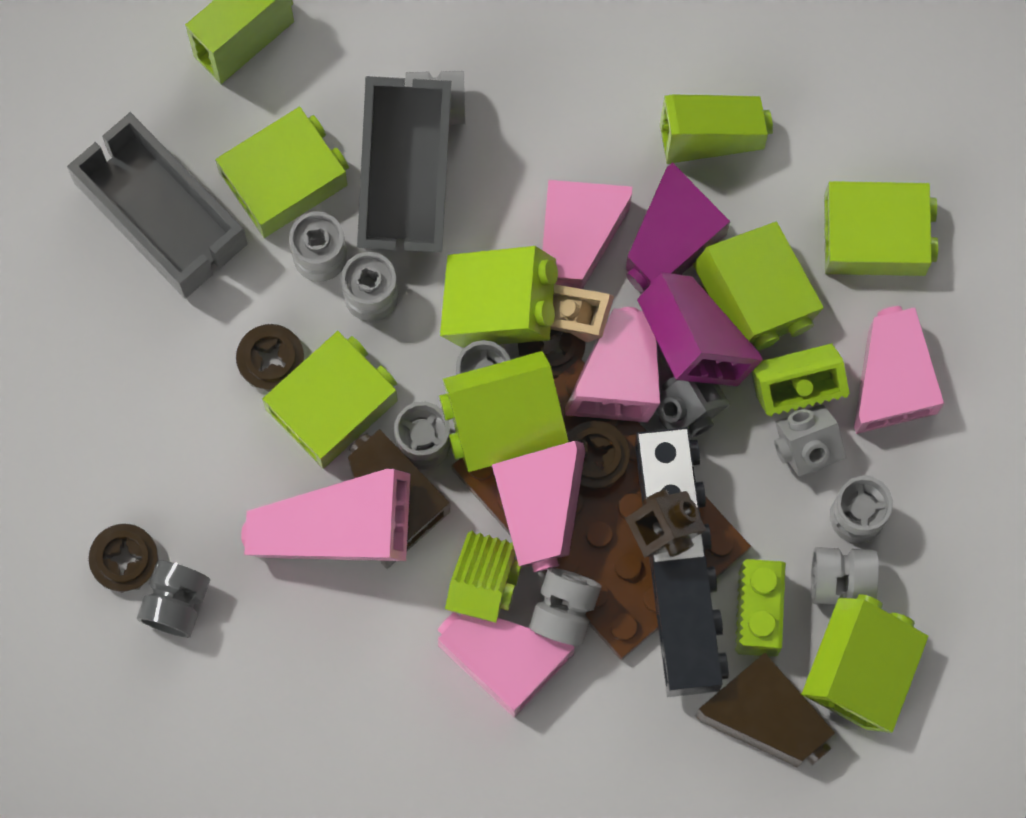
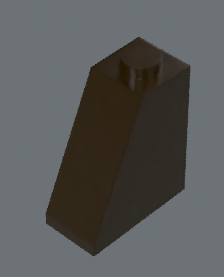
M381 429L372 436L369 433L362 435L350 447L349 451L352 454L348 456V461L353 479L384 469H395L410 474L407 551L450 513V503ZM381 561V564L388 569L396 561Z
M766 653L762 654L703 704L695 715L702 723L795 767H799L806 760L812 766L832 749L827 742L835 734Z

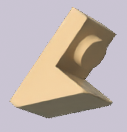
M554 284L553 307L555 318L551 325V330L571 333L585 342L602 338L614 296L607 293Z

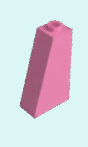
M384 469L247 511L246 522L241 532L242 543L245 547L244 555L285 559L406 561L410 474L395 469Z

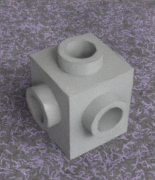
M823 403L809 409L797 410L788 417L775 421L779 438L774 440V445L778 457L783 464L789 462L798 476L818 472L825 466L846 458L838 422Z

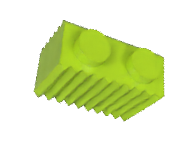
M832 343L763 360L751 372L756 398L765 413L770 417L774 413L780 415L783 410L787 413L791 408L797 411L799 406L805 409L808 404L814 406L818 402L822 405L824 400L828 402L833 398L839 400L841 396L847 398L850 394L843 358Z
M473 530L468 532L450 581L445 610L494 623L497 621L500 609L509 611L514 588L517 586L522 566L518 565L517 559H515L516 554L513 542L509 543L507 539L501 541L499 537L493 539L490 534L484 537L482 533L475 534Z
M746 559L742 563L738 572L740 575L738 583L740 585L737 589L739 592L737 600L739 602L736 607L738 609L736 614L738 618L736 625L738 628L735 632L737 634L735 651L738 655L761 656L764 653L769 657L779 655L783 641L786 562Z

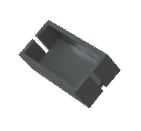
M365 77L357 248L395 250L397 238L405 239L404 250L442 252L451 80L414 78L412 87L405 86V78Z
M129 112L102 136L107 151L112 157L110 160L106 161L101 147L94 142L73 160L67 168L74 184L179 294L186 299L213 275L211 265L215 264L220 269L248 245L243 227Z

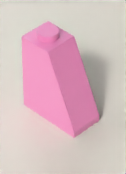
M548 180L542 250L556 258L558 269L556 285L579 289L584 288L630 209L632 187Z
M901 306L883 309L877 313L878 316L874 317L870 325L854 421L856 434L936 415L944 404L915 307L902 310Z
M634 307L614 308L607 319L603 336L596 340L565 406V415L648 423L660 404L656 338L643 311Z
M572 441L492 464L518 565L524 567L532 566L534 573L558 567L557 558L569 555L585 457L583 443Z
M453 612L438 628V631L442 634L438 638V647L513 717L527 705L574 655L575 647L573 645L546 638L535 633L530 628L501 618H497L496 623Z

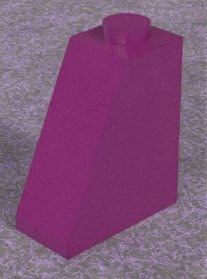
M673 162L665 169L627 256L626 271L628 273H626V277L633 287L641 293L648 288L650 282L661 272L682 275L695 263L706 247L718 243L727 235L730 220Z
M661 272L650 282L648 288L637 299L676 380L739 386L763 361L755 347L692 276Z

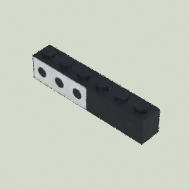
M689 428L637 432L634 444L642 506H644L643 500L650 495L667 490L669 495L687 491L698 510L699 508L706 507L703 481L696 482L694 466L700 465L698 440H690ZM704 524L706 531L692 539L694 546L686 552L674 557H670L668 552L649 556L667 697L719 692L723 685L722 679H729L726 652L718 653L716 636L723 635L720 609L713 610L711 593L717 592L716 572L714 566L707 567L705 550H711L712 548L709 524Z

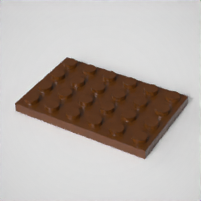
M580 358L554 379L566 433L568 434L575 426L587 421L609 423L615 426L626 438L630 458L624 475L614 482L611 487L605 486L592 490L589 487L580 485L569 555L557 558L559 566L555 568L585 576L602 586L595 609L586 612V616L590 620V627L622 661L658 630L649 557L644 558L625 519L642 507L634 443L636 433L646 432V430L639 422L565 415V406L585 366V362ZM587 440L588 455L584 458V461L586 463L593 461L596 466L603 470L602 456L607 453V450L597 451ZM460 458L451 466L452 471L510 535L493 467L489 466L468 472L463 458ZM706 497V507L699 508L700 518L703 524H709L712 548L711 550H705L707 567H715L716 578H718L750 550L751 545ZM547 570L542 571L546 576Z

